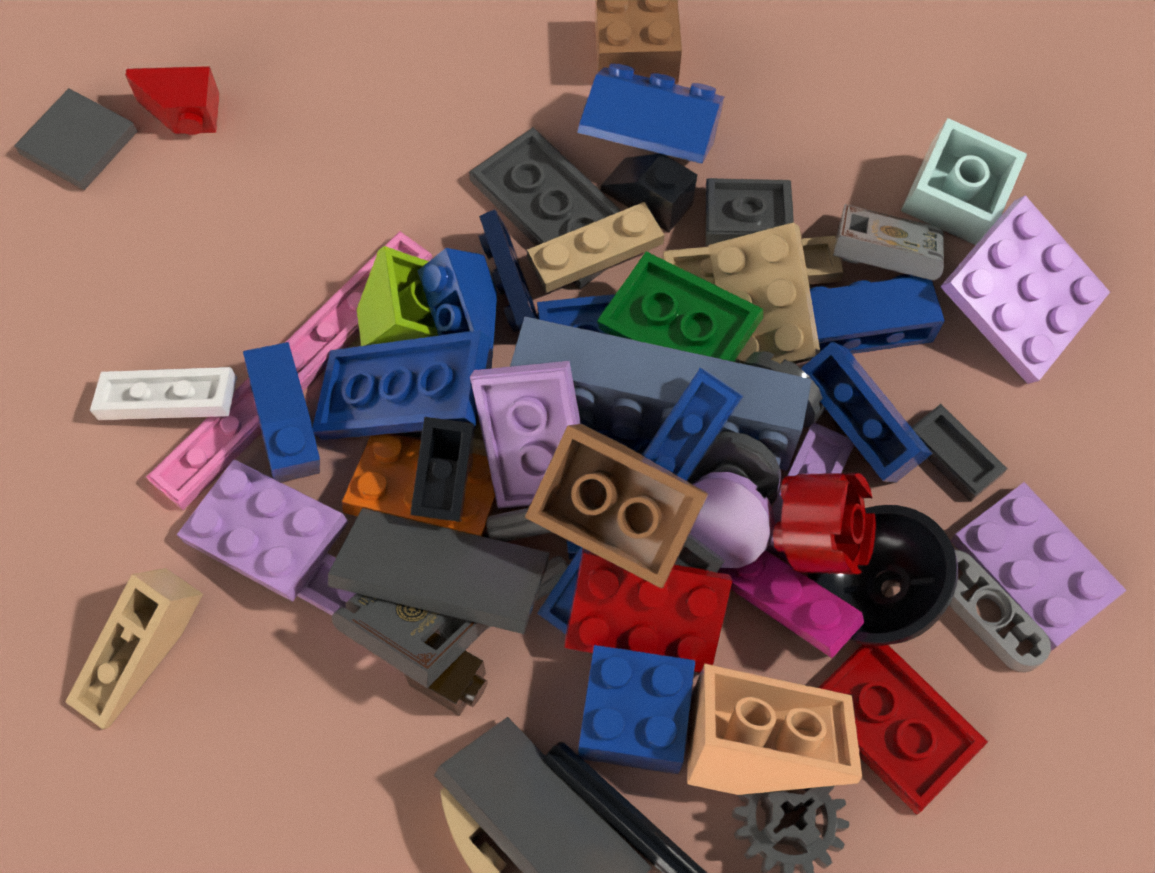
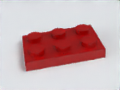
M583 548L564 639V648L593 653L594 645L690 659L695 660L694 672L701 673L704 664H714L732 578L729 574L674 565L664 587L660 588Z

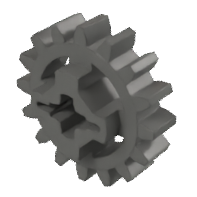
M834 786L805 788L803 790L806 793L803 795L787 793L786 791L737 795L746 803V806L736 807L732 811L733 818L744 821V826L734 833L735 839H749L751 846L747 849L744 856L750 859L757 854L761 855L764 858L761 867L763 873L770 871L774 865L780 866L781 873H793L794 867H798L800 873H814L812 861H815L817 865L825 869L833 863L826 850L839 852L845 846L844 842L835 836L836 832L845 831L849 828V821L837 818L836 814L846 805L845 799H831L829 793L833 790ZM759 800L762 803L760 806L766 812L765 828L760 832L756 822V808ZM800 807H806L799 815L800 819L796 822V826L792 825L787 829L784 827L778 833H774L773 830L780 824L784 813L788 814L793 810L796 812ZM819 807L822 811L824 822L821 838L819 837L821 833L815 827L816 810ZM777 843L793 845L798 852L803 854L789 855L779 852L772 847Z

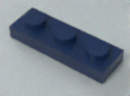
M494 209L479 216L485 233L478 235L487 258H494L497 268L491 271V275L496 288L501 295L506 293L510 305L503 307L507 321L513 332L521 331L524 317L539 319L509 231Z

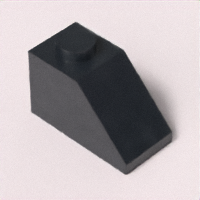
M661 153L627 157L602 183L600 191L628 208L645 202L659 227L670 232L693 205L698 174Z

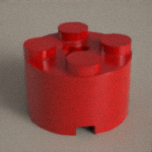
M810 473L785 476L781 484V497L783 500L781 521L776 522L773 530L775 549L785 552L791 567L800 573L860 574L861 570L858 568V565H868L871 559L876 529L875 513H866L864 498H873L866 478L859 473Z

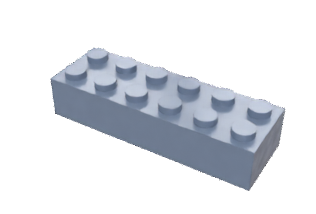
M524 317L510 364L511 367L570 361L581 424L589 428L595 427L611 431L615 436L627 440H634L638 437L652 440L699 368H703L744 396L720 432L742 433L762 442L775 455L779 468L786 471L802 433L812 382L810 378L530 317Z

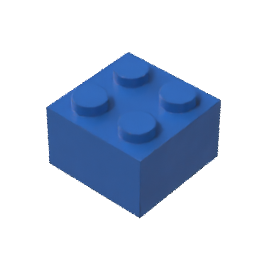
M594 645L578 756L588 761L679 774L684 762L695 660Z

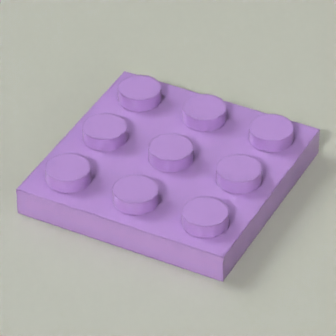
M1026 195L1015 200L940 286L1027 384L1037 382L1043 377L1110 293Z

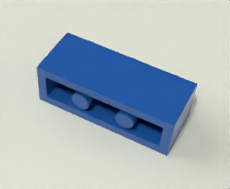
M909 274L899 275L886 281L871 283L867 280H861L844 287L828 289L819 286L810 289L820 352L831 342L848 348L852 354L932 343L945 321L932 280L914 277Z
M831 342L801 368L820 389L823 406L882 481L898 482L933 454L848 348Z

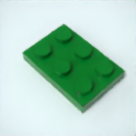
M646 251L600 315L597 323L599 329L609 335L734 362L764 316L762 308Z

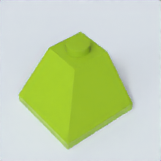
M386 246L378 250L357 307L361 346L439 336L418 274V270L429 261Z

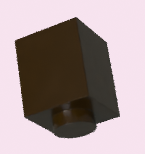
M434 632L424 643L437 650L447 639ZM466 650L428 688L404 674L409 686L459 716L467 704L471 707L476 705L488 684V680L484 679L486 671L483 660Z

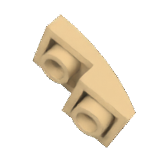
M444 787L440 793L448 827L472 873H500L507 864L487 842H484L479 848L473 844L485 831Z

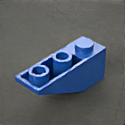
M445 248L418 270L438 335L482 330L491 338L486 369H491L497 291L485 256Z

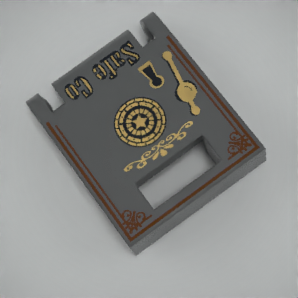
M357 593L346 602V608L340 607L332 614V622L336 629L426 688L489 627L488 625L452 617L451 632L454 634L435 650L424 642L451 616Z

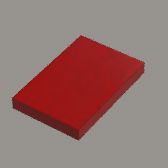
M863 644L818 687L852 695L860 758L916 815L922 812L988 743L964 717L889 645L873 646Z

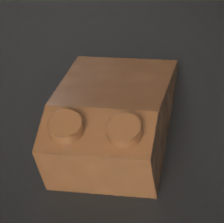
M583 424L567 425L524 518L663 588L709 494L629 447Z

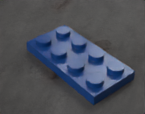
M482 330L330 350L312 427L314 435L322 440L422 431L424 417L473 423L475 426L478 412L470 376L474 370L486 369L491 338Z

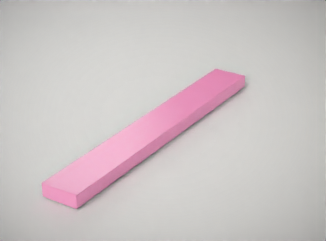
M401 231L385 245L426 261L433 259L430 252ZM376 255L286 341L290 345L302 391L326 370L330 350L348 348L360 336L357 307ZM249 378L234 391L229 416L207 417L146 476L152 485L182 510L262 433Z

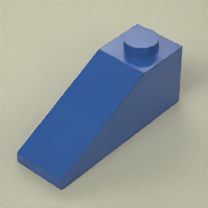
M289 342L243 351L272 478L279 482L319 474V452Z

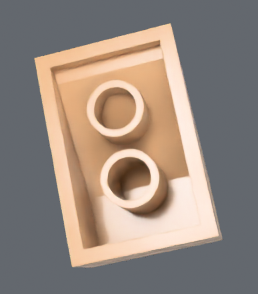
M704 664L691 695L687 749L688 785L744 795L857 784L860 782L862 771L852 695Z

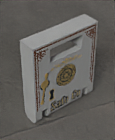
M845 204L838 226L833 256L841 257L843 261L855 264L861 262L929 280H936L942 275L944 269V233L937 226Z

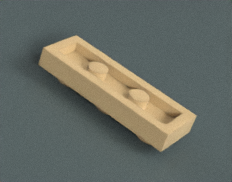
M642 202L527 249V260L544 291L548 293L663 245L664 233L646 203Z

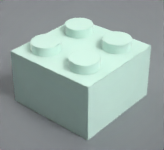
M947 118L929 146L901 211L976 245L1001 217L1027 154Z

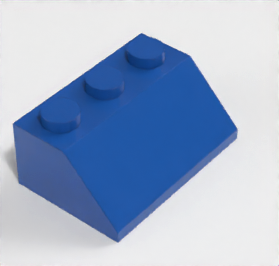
M610 64L609 68L604 67L596 74L577 133L701 164L704 162L714 144L725 96L715 94L716 88L700 83H692L691 88L674 84L675 78L658 73L650 74V78L635 75L634 68L622 64Z

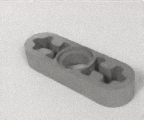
M955 550L958 568L963 574L957 580L956 590L949 606L1009 668L1018 672H1030L1036 669L1048 658L1051 651V644L1047 634L969 554ZM976 584L979 589L966 601L962 596ZM980 599L994 601L1001 610L1000 621L992 623L983 620L976 610L977 601ZM1012 621L1016 626L1001 637L998 632ZM1028 639L1033 647L1030 649V653L1021 656L1015 649L1018 647L1019 642Z

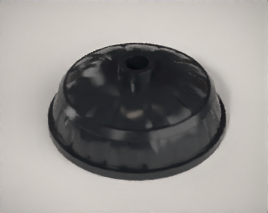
M899 505L865 508L866 513H875L876 523L874 548L868 565H858V568L861 570V573L858 575L808 573V578L862 612L864 624L849 640L873 646L906 642L930 629L951 603L958 580L956 553L944 530L924 513ZM890 587H900V591L896 595L885 597V593Z

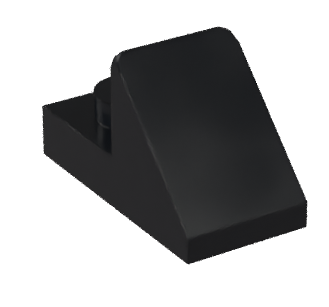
M424 417L410 515L456 522L462 521L468 472H472L473 423Z

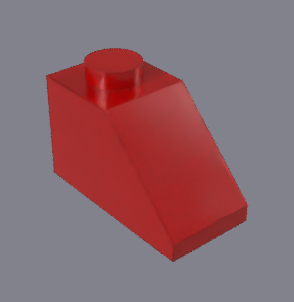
M210 66L126 69L125 76L137 102L174 134L197 135L199 133H216L220 93Z

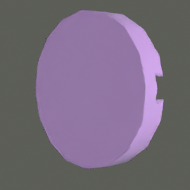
M711 472L693 482L692 485L709 495L690 534L725 560L720 568H740L755 562L770 544L775 526L773 507L767 497L764 499L756 490L758 486L748 478L732 472Z

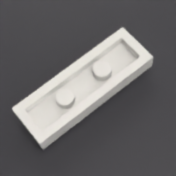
M231 367L101 372L90 411L98 420L229 416L237 376Z

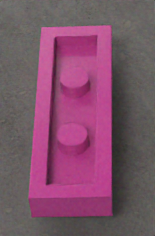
M766 550L755 562L740 568H719L717 571L718 573L731 576L732 591L831 658L864 624L861 611L802 573L795 571L791 566Z

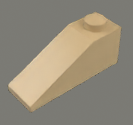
M166 568L132 574L65 702L101 729L109 728L181 637L203 593Z

